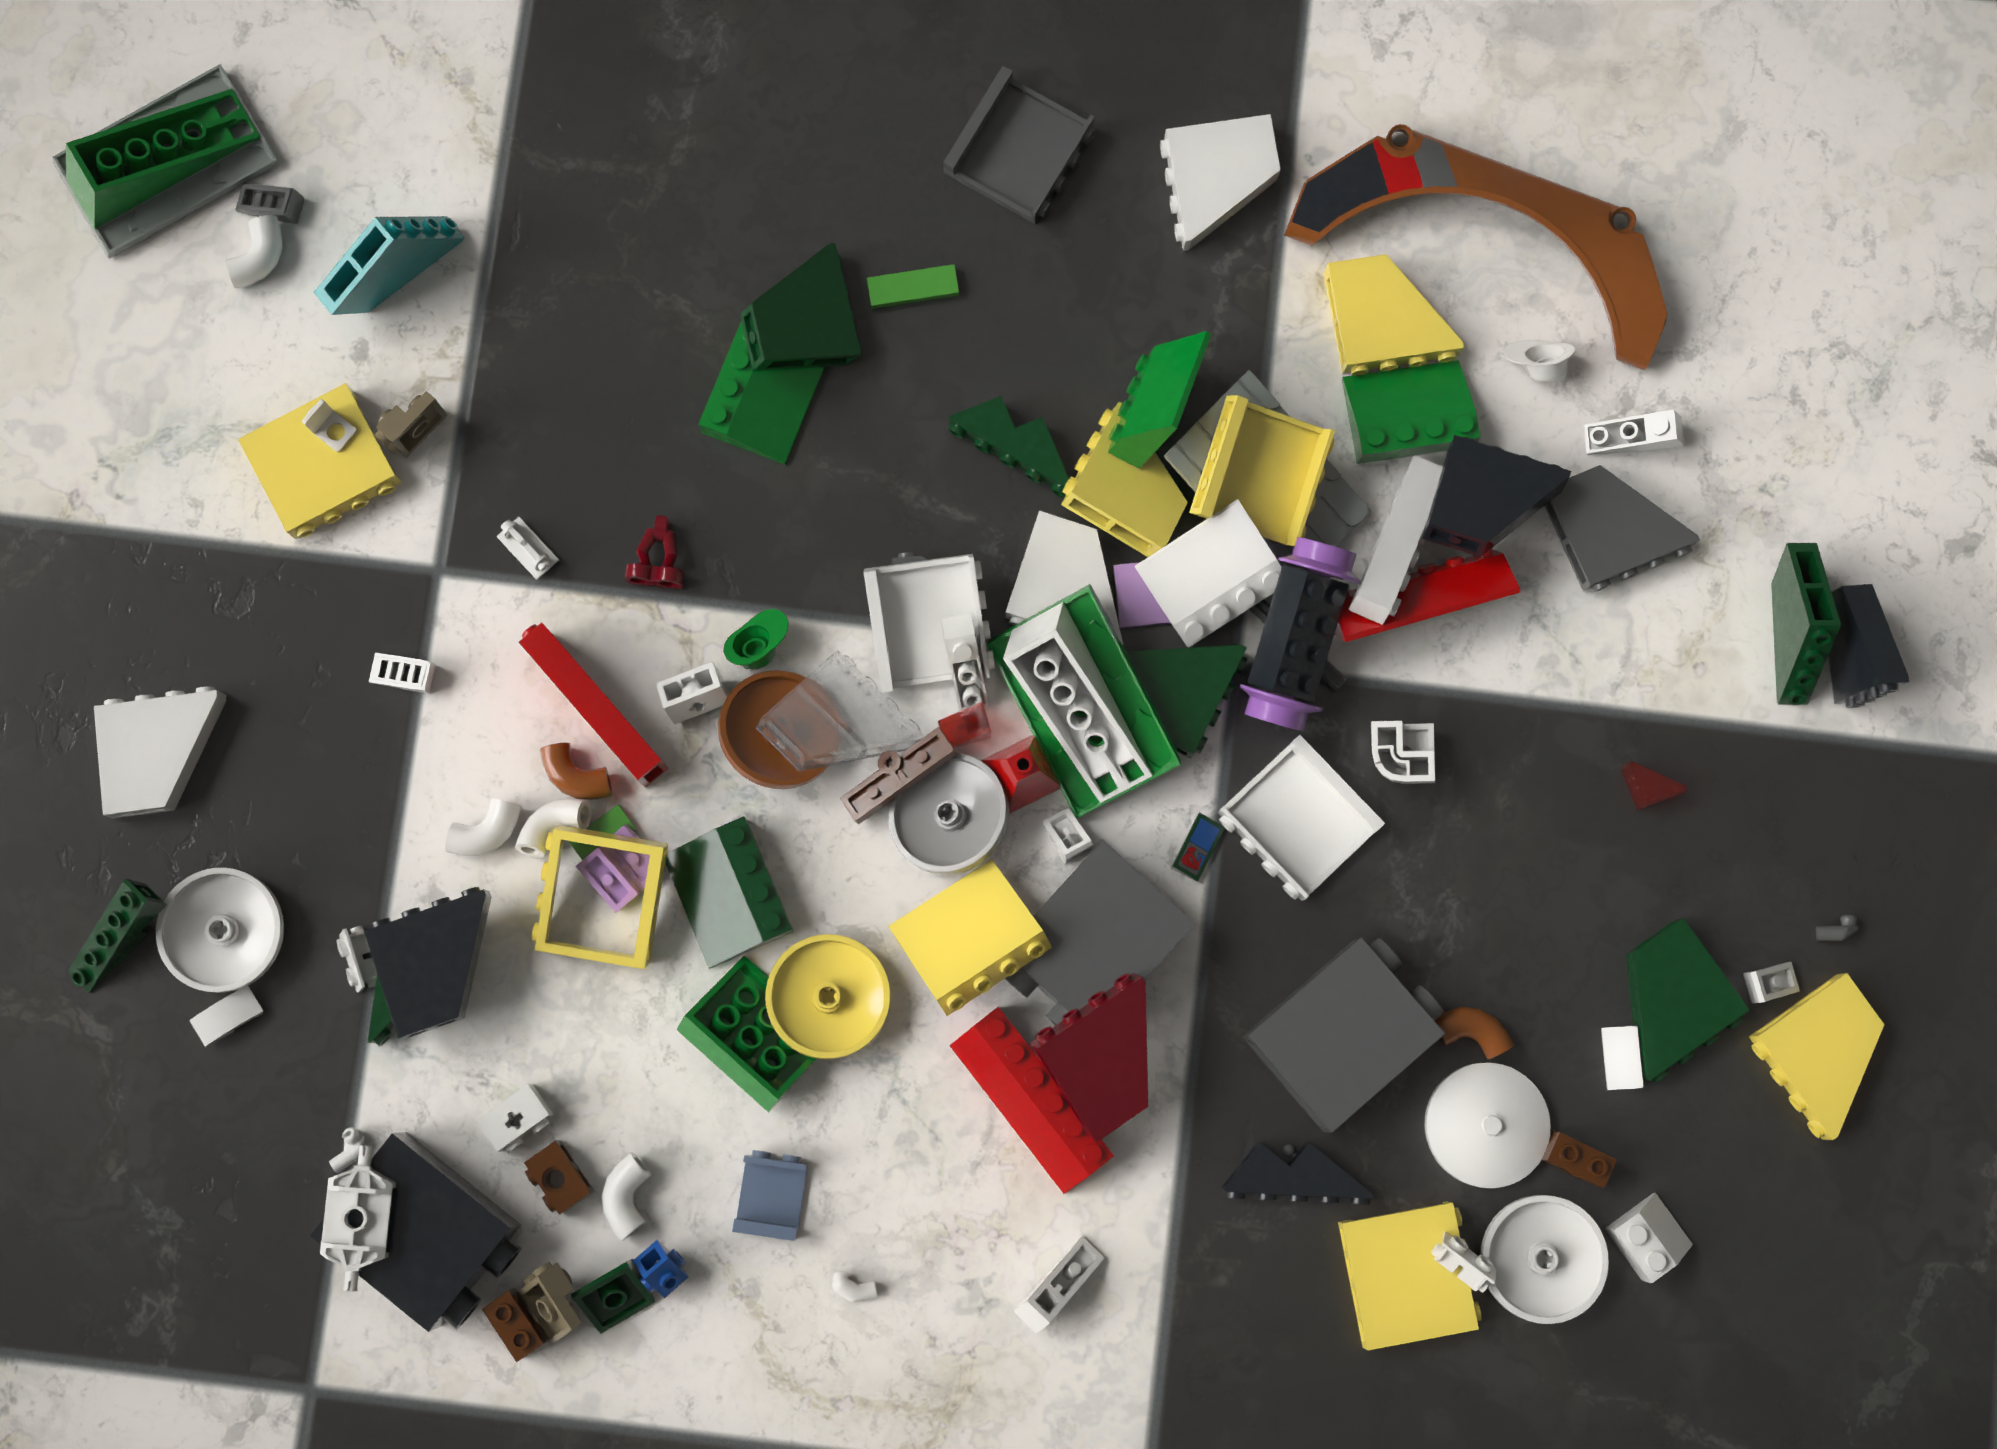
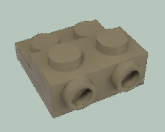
M426 391L422 396L418 395L410 402L406 412L397 405L392 410H386L378 420L379 423L376 425L378 431L375 436L394 455L400 452L407 458L448 415L437 400Z
M548 1261L523 1279L526 1285L517 1293L550 1345L582 1324L579 1320L578 1310L565 1298L575 1290L572 1286L571 1277L565 1269H561L558 1263L552 1265Z

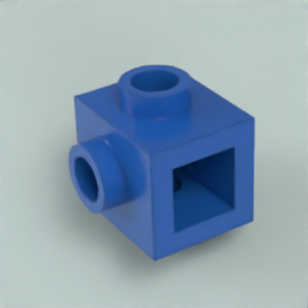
M658 1240L633 1260L642 1275L639 1278L642 1284L651 1293L656 1290L664 1298L689 1278L682 1267L686 1263L683 1257L674 1248L669 1251Z

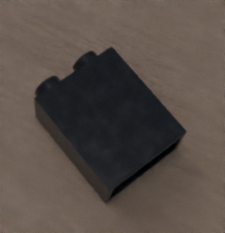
M407 1132L392 1133L372 1157L370 1164L373 1170L396 1182V1188L392 1190L386 1252H389L388 1258L361 1267L359 1276L427 1332L441 1327L445 1322L457 1330L471 1316L482 1300L471 1289L487 1270L493 1276L499 1278L520 1253L522 1247L511 1238L521 1227V1224ZM357 1209L351 1210L347 1218L349 1225L354 1228L360 1227L364 1220L362 1212ZM324 1218L310 1235L320 1245Z

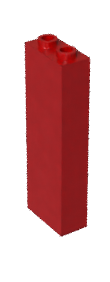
M542 622L538 626L536 624L530 626L523 632V638L518 643L645 788L669 769Z

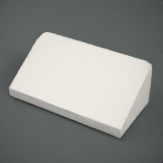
M1638 1027L1601 1028L1607 1090L1643 1088Z

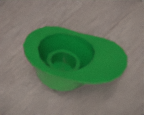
M777 609L764 610L755 615L727 638L723 649L726 659L732 664L743 666L744 669H760L767 666L775 656L776 647L783 641L788 632L789 621L786 615Z

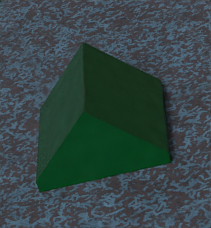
M633 1258L571 1294L574 1302L600 1334L656 1302L652 1293L640 1281L639 1278L642 1275L634 1264Z

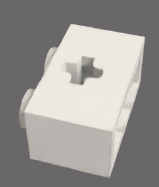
M713 661L656 683L663 709L674 725L723 706L728 697L723 677Z
M527 1084L476 1120V1122L497 1152L506 1149L510 1153L524 1143L522 1137L530 1131L535 1135L550 1124L547 1119L553 1116L554 1113L534 1084ZM513 1114H522L524 1117L520 1120L521 1127L511 1125V1122L514 1121Z

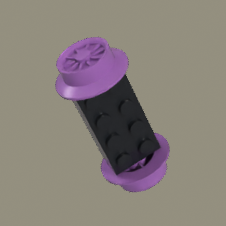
M1297 537L1292 555L1278 557L1280 562L1305 570L1282 565L1247 682L1271 691L1240 684V688L1250 696L1245 710L1246 715L1291 729L1304 731L1309 713L1323 711L1322 707L1294 699V697L1312 702L1315 701L1349 584L1331 579L1330 577L1361 584L1362 581L1352 573L1356 553Z

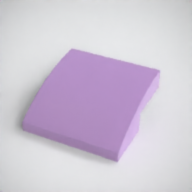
M1138 563L1113 565L1119 628L1171 624L1136 570L1135 565Z
M627 823L614 833L616 835L639 838ZM599 846L577 864L576 868L616 913L645 888L650 855Z

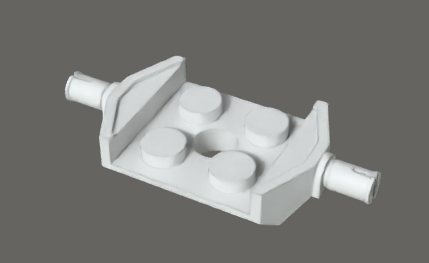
M359 1145L358 1165H355L352 1170L328 1178L320 1254L326 1259L342 1266L343 1270L346 1271L343 1291H358V1277L361 1267L388 1258L389 1252H386L392 1190L396 1188V1182L373 1170L372 1166H370L373 1146ZM353 1209H357L363 1214V1223L358 1228H354L348 1223V1214Z

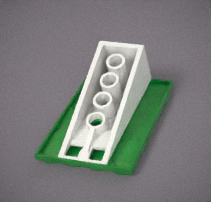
M1091 584L988 640L987 646L990 651H993V658L1033 736L1037 739L1076 819L1181 765L1177 749L1160 720L1154 704L1134 670L1132 662L1114 631L1113 624Z

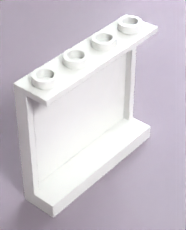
M973 554L864 569L881 693L893 691L896 687L953 680L941 619L969 613L972 615L983 675L986 678H990L989 669H994L995 665L993 651H986L985 639H991L989 622L982 621L981 609H987L984 591H978L977 579H983L980 561H974Z
M1301 735L1295 738L1273 761L1218 811V814L1221 816L1219 819L1220 823L1230 833L1235 830L1242 838L1240 841L1241 845L1251 855L1256 852L1264 861L1261 864L1262 867L1272 877L1277 875L1285 883L1282 887L1294 900L1299 898L1301 901L1309 897L1328 876L1385 824Z

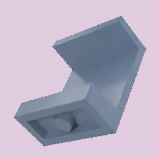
M753 1150L752 1156L745 1155L743 1159L745 1167L737 1218L734 1219L732 1232L795 1241L798 1234L808 1164L801 1163L802 1157L784 1154L783 1160L770 1158L771 1152Z

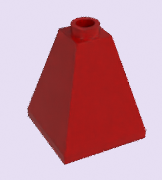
M1033 735L981 760L1002 782L1008 797L1009 814L1060 790V784L1037 739ZM1018 766H1026L1028 769L1020 770Z

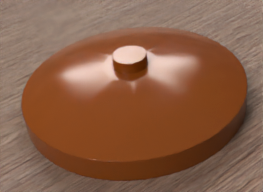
M774 670L754 674L741 681L730 692L719 715L718 736L727 760L743 777L767 788L792 789L812 782L829 767L840 744L841 726L832 700L821 687L802 675Z

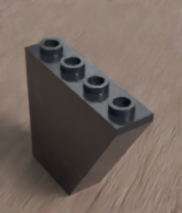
M1454 435L1446 454L1422 539L1482 557L1563 491L1571 471L1555 464L1534 460L1526 455L1505 451L1497 446L1482 444L1468 437Z
M1873 585L1841 586L1832 591L1841 623L1839 632L1828 655L1834 704L1845 703L1846 708L1865 706V703L1876 701V698L1886 697L1887 693L1898 692L1899 686L1909 682V676Z
M479 886L469 888L461 892L462 897L451 901L449 897L431 902V908L420 911L419 907L406 910L401 913L402 918L390 921V918L371 923V929L364 931L398 1039H407L465 1018L492 898L490 891L480 890Z

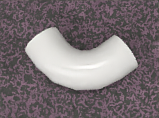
M264 215L250 220L248 227L252 238L251 248L247 253L225 261L229 277L235 289L251 285L266 278L277 266L282 252V236L276 216Z
M576 798L559 799L541 806L527 819L520 831L515 845L516 850L529 857L542 858L546 852L548 833L553 832L555 827L563 825L587 829L592 819V805L590 801Z
M491 799L488 814L482 823L476 826L455 822L451 824L446 837L445 851L457 855L480 856L496 850L510 838L518 821L521 806L504 800Z
M633 1152L622 1159L608 1175L602 1193L603 1213L611 1229L621 1241L631 1236L646 1222L633 1204V1195L635 1190L651 1177V1174L642 1160Z

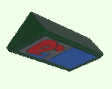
M1199 812L1171 869L1198 882L1225 827Z

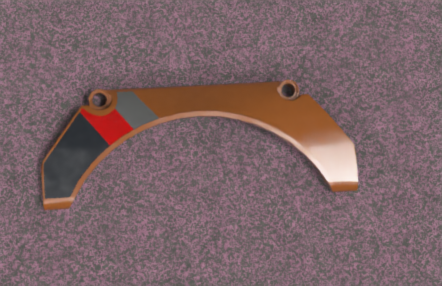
M1404 124L1392 127L1386 139L1380 136L1374 137L1307 179L1306 183L1304 182L1284 236L1313 246L1341 223L1365 210L1386 202L1412 196L1453 194L1481 198L1504 205L1527 216L1560 240L1577 258L1591 278L1603 302L1610 323L1616 360L1645 370L1649 365L1668 314L1643 234L1633 231L1637 219L1636 214L1630 208L1614 205L1412 130ZM1396 132L1404 133L1407 136V144L1402 147L1394 145L1392 135ZM1616 214H1623L1627 218L1628 223L1625 229H1618L1614 225Z

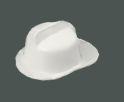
M1532 340L1516 341L1508 344L1503 349V355L1506 359L1523 364L1526 372L1532 379L1537 381L1565 380L1567 377L1568 359L1575 354V348L1571 344Z

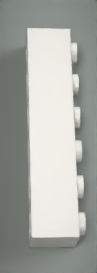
M1413 456L1404 473L1361 578L1362 582L1359 584L1349 608L1350 611L1383 625L1388 615L1394 617L1401 602V599L1396 597L1399 591L1404 592L1411 576L1406 574L1408 567L1413 569L1418 560L1420 552L1416 550L1417 545H1423L1425 541L1422 537L1442 472V466L1419 456Z

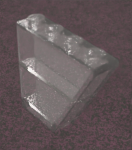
M839 650L833 653L763 715L756 727L799 772L877 757L886 751L902 752L924 736L917 723L907 719L899 711L895 701L891 698H886L878 690L876 683L870 677L864 676L856 668L855 662L849 656L843 655Z

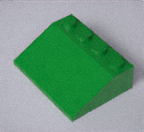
M741 321L700 419L699 427L702 434L785 465L825 367L753 371Z
M1204 331L1156 345L1148 355H1141L1135 367V370L1139 371L1137 377H1133L1126 390V393L1130 394L1129 398L1122 403L1117 416L1121 417L1119 424L1116 423L1110 432L1108 439L1112 442L1108 453L1140 469L1177 429L1212 335L1210 332Z
M1459 360L1342 377L1357 464L1448 451L1454 435L1468 437L1476 442L1481 438L1476 409Z
M743 956L684 1015L676 1030L769 1113L816 1061V1058L805 1056L793 1050L778 1036L770 1022L766 1008L765 996L769 977L746 956Z

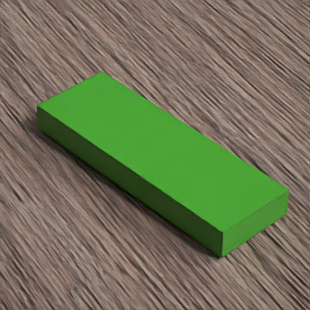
M954 264L867 278L872 309L959 296Z

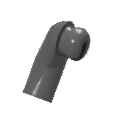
M1842 915L1840 918L1841 926H1816L1817 941H1842L1849 938L1859 930V926H1857L1858 918L1855 915Z

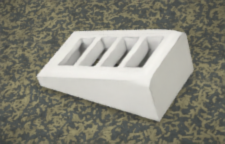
M375 653L369 683L429 694L436 665L433 662ZM382 661L388 662L384 678L379 677ZM394 663L399 664L395 680L391 679ZM405 666H410L407 682L402 681ZM416 668H421L418 683H413Z

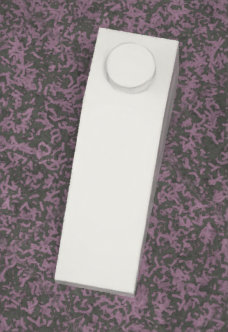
M1083 1236L1080 1237L1031 1290L1014 1312L1037 1334L1051 1323L1104 1260V1257Z

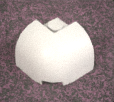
M1371 721L1372 755L1374 764L1382 776L1392 782L1402 784L1435 783L1434 723L1403 724L1402 721Z

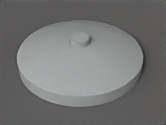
M958 753L890 802L888 813L889 829L898 850L915 866L934 874H958L980 865L997 849L1007 829L1009 802L1006 790L999 777L986 764L972 756Z

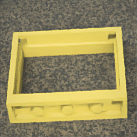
M563 825L555 827L553 832L548 833L546 840V850H549L550 853L548 863L544 862L541 872V880L545 881L544 892L539 893L536 910L540 911L539 923L534 924L532 931V941H536L535 951L645 969L650 964L669 844ZM564 840L650 855L634 955L548 940Z

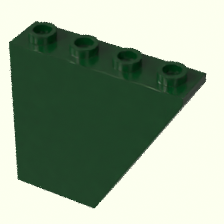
M829 243L758 297L740 314L753 371L850 365L861 355V341L857 337L854 325L855 315L850 308L848 285L843 278L842 260L837 252L835 243Z
M1786 543L1771 583L1776 696L1778 705H1808L1839 632L1841 623L1817 543Z
M1243 645L1126 651L1134 670L1159 714L1158 716L1178 753L1191 759L1194 752L1198 754L1202 752L1208 740L1203 734L1208 725L1211 727L1215 726L1222 712L1216 708L1221 698L1226 701L1228 700L1235 686L1230 681L1235 672L1241 674L1248 660L1247 657L1243 656L1247 647Z
M1684 918L1672 921L1626 954L1633 1026L1638 1027L1643 1081L1653 1080L1657 1082L1670 1073L1668 1070L1670 1066L1676 1062L1679 1065L1685 1063L1695 1055L1693 1050L1701 1044L1703 1047L1709 1046L1719 1039L1717 1033L1727 1027L1730 1030L1744 1021L1742 1015L1748 1012L1749 1008Z

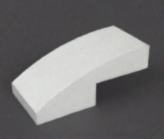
M246 986L193 1017L190 1023L206 1048L233 1033L234 1029L260 1016L263 1014V1010L249 986Z

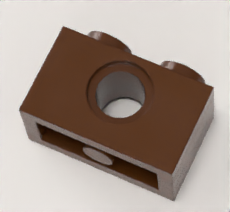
M1551 1131L1549 1143L1541 1161L1594 1187L1605 1188L1617 1159L1561 1132Z
M555 1140L524 1162L528 1168L525 1171L527 1178L533 1186H540L545 1193L542 1199L552 1213L557 1211L559 1215L564 1214L595 1192L561 1140ZM554 1170H559L564 1175V1183L560 1188L554 1187L550 1182V1175Z
M516 1288L506 1291L482 1308V1311L516 1363L547 1342L546 1337L518 1295Z

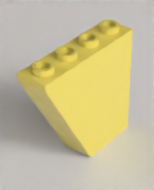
M1387 254L1327 264L1324 277L1342 374L1351 372V375L1358 376L1368 373L1370 369L1380 368L1381 371H1391L1398 368V365L1409 364L1410 367H1418L1427 364V361L1437 359L1440 363L1455 360L1463 350V341Z
M1118 402L1112 411L1107 408L1100 418L1098 424L1102 428L1100 432L1095 431L1086 446L1090 448V451L1087 455L1083 453L1074 468L1078 473L1075 478L1071 476L1062 491L1066 496L1061 505L1149 557L1167 545L1188 502L1156 453L1140 469L1108 453L1112 442L1108 439L1110 432L1116 423L1119 424L1121 419L1117 414L1122 403Z
M1848 973L1833 976L1754 1032L1749 1038L1753 1042L1751 1047L1755 1054L1761 1060H1766L1771 1067L1770 1074L1778 1085H1784L1791 1095L1788 1098L1792 1106L1797 1111L1803 1112L1809 1120L1807 1126L1817 1138L1821 1137L1822 1140H1834L1840 1133L1885 1024Z

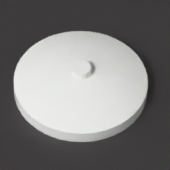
M211 868L190 875L172 889L164 901L167 906L158 914L156 943L162 961L178 980L202 991L230 992L252 984L263 976L274 963L283 941V915L276 897L258 878L236 869Z
M1497 1063L1470 1064L1446 1076L1437 1085L1429 1099L1424 1123L1429 1148L1439 1165L1455 1179L1481 1188L1505 1187L1529 1175L1543 1158L1549 1143L1551 1129L1549 1111L1538 1088L1519 1071Z
M1549 1195L1523 1197L1511 1202L1500 1210L1485 1231L1480 1255L1488 1258L1496 1269L1495 1283H1490L1488 1286L1494 1298L1512 1314L1527 1321L1541 1324L1565 1322L1586 1311L1600 1295L1608 1273L1607 1245L1597 1223L1585 1210L1573 1202Z

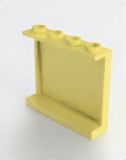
M346 383L238 439L285 531L294 539L297 537L305 538L315 532L316 527L324 523L331 524L338 521L343 513L351 509L363 508L369 503L371 498L377 495H387L396 489V485L402 483L391 467L359 407L357 397ZM320 399H323L338 415L357 429V433L340 452L333 450L302 423L308 411ZM340 424L332 425L328 430V437L331 440H340L345 434V429Z
M1238 395L1226 396L1189 513L1208 519L1238 499L1263 538L1285 546L1294 547L1297 537H1305L1306 520L1308 514L1312 512L1315 506L1316 498L1314 495L1317 486L1325 475L1324 464L1327 455L1331 453L1334 447L1333 436L1335 430L1323 429L1248 402L1249 399Z
M992 859L888 926L946 1016L960 1010L965 1004L980 994L989 991L991 987L1006 977L1015 974L1020 968L1032 960L1041 957L1052 948L1040 925Z
M1447 1201L1439 1205L1338 1222L1363 1348L1373 1350L1479 1330L1477 1322L1481 1321L1478 1302H1473L1472 1288L1457 1277L1463 1267L1459 1265L1451 1273L1434 1260L1435 1256L1431 1254L1432 1249L1437 1243L1442 1244L1445 1231L1451 1236L1456 1235L1460 1237L1458 1227L1462 1226V1218L1459 1208H1454L1452 1202Z

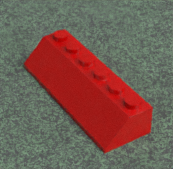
M1492 548L1482 557L1475 555L1466 558L1463 555L1452 556L1446 559L1445 564L1435 566L1434 563L1424 564L1417 567L1416 572L1409 573L1408 575L1411 577L1404 592L1399 591L1396 597L1401 599L1394 617L1388 615L1383 625L1349 610L1357 588L1353 590L1348 589L1334 635L1344 642L1352 641L1521 593L1520 587L1504 553Z
M999 1006L949 1045L1063 1194L1089 1177L1114 1157L1102 1139L1096 1143L1086 1134L1043 1063Z

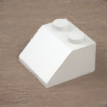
M1652 1193L1605 1228L1640 1279L1649 1283L1655 1282L1677 1266L1693 1245L1656 1193Z

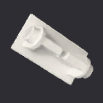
M520 517L513 522L509 519L501 525L503 531L496 537L536 580L559 561Z
M363 926L350 929V935L347 928H345L339 934L340 939H337L339 953L341 957L346 956L349 968L346 969L348 982L351 987H356L357 993L365 988V983L368 984L369 988L375 987L377 977L373 959H363L364 954L370 953Z
M1445 1231L1442 1244L1437 1243L1431 1251V1254L1435 1256L1434 1260L1451 1273L1459 1265L1462 1266L1463 1269L1457 1277L1474 1291L1480 1290L1483 1293L1490 1283H1495L1496 1269L1493 1263L1485 1256H1477L1468 1249L1467 1243L1462 1238L1456 1235L1451 1236Z

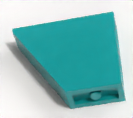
M447 216L374 217L313 293L331 315L369 313L459 245L465 238L459 232L458 225Z

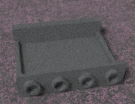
M1002 66L944 160V174L1035 224L1039 216L1044 218L1052 204L1049 200L1054 191L1059 193L1066 181L1064 175L1068 168L1074 169L1081 156L1079 150L1083 143L1088 145L1096 131L1093 128L1094 116L1090 114L1087 120L1014 80L1013 71Z

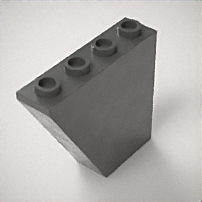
M1601 465L1569 477L1563 491L1544 506L1583 591L1593 588L1594 592L1600 591L1610 586V580L1620 576L1623 581L1639 574L1637 569L1647 565L1650 570L1666 563L1664 558L1674 554L1676 558L1691 553L1693 551L1692 546L1700 541L1696 533Z

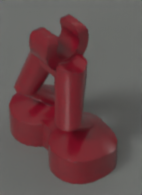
M656 516L654 529H646L636 550L640 563H631L626 566L625 581L627 583L643 586L656 585L657 587L671 589L683 588L685 573L673 567L678 556L676 533L669 530L670 524L666 516ZM655 542L663 543L666 555L662 566H652L648 552Z

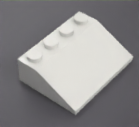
M1237 499L1212 515L1211 518L1206 519L1135 565V568L1177 633L1189 648L1273 594L1282 566Z

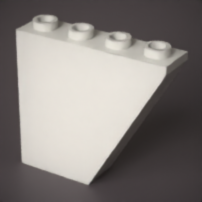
M1271 114L1166 129L1164 140L1160 141L1162 158H1167L1168 168H1165V180L1167 186H1172L1173 196H1170V208L1172 214H1177L1178 224L1174 225L1175 237L1177 242L1181 241L1183 251L1190 250L1277 181L1280 173V164Z
M1039 511L1006 609L1005 618L1010 619V624L1015 626L1091 584L1123 645L1097 529Z
M215 687L196 688V693L185 694L184 691H169L165 693L166 697L154 698V695L135 696V701L124 702L123 699H108L104 701V705L94 706L103 815L111 818H120L175 810L224 707L226 695L215 690Z

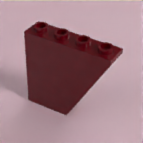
M1126 973L1114 981L1115 986L1106 992L1099 991L1088 999L1087 1005L1079 1010L1077 1008L1070 1010L1062 1016V1022L1053 1028L1048 1026L1035 1035L1036 1039L1030 1043L1086 1134L1096 1143L1148 1108L1146 982L1143 977L1135 973L1131 975Z

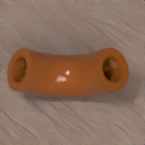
M556 743L540 748L542 763L549 781L562 793L576 799H601L612 796L610 778L606 767L592 770L579 768L574 762L570 743Z
M1458 1007L1445 1011L1435 1021L1445 1033L1439 1038L1444 1046L1461 1038H1472L1481 1046L1487 1059L1494 1058L1515 1046L1507 1030L1497 1018L1480 1008Z

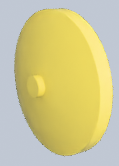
M816 935L795 943L776 961L767 981L766 1008L774 1030L793 1050L816 1059H839L860 1051L880 1032L889 1011L890 987L882 964L863 944L841 935Z

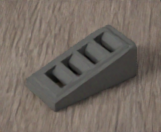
M243 183L235 210L238 213L257 217L273 215L280 222L297 224L304 204V197L294 188ZM253 193H256L254 205L251 206ZM265 196H267L264 207H262Z

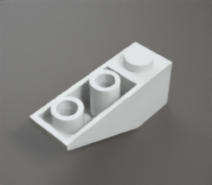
M1674 409L1584 425L1587 454L1657 451L1684 446L1682 417Z
M971 613L941 619L959 712L989 707Z

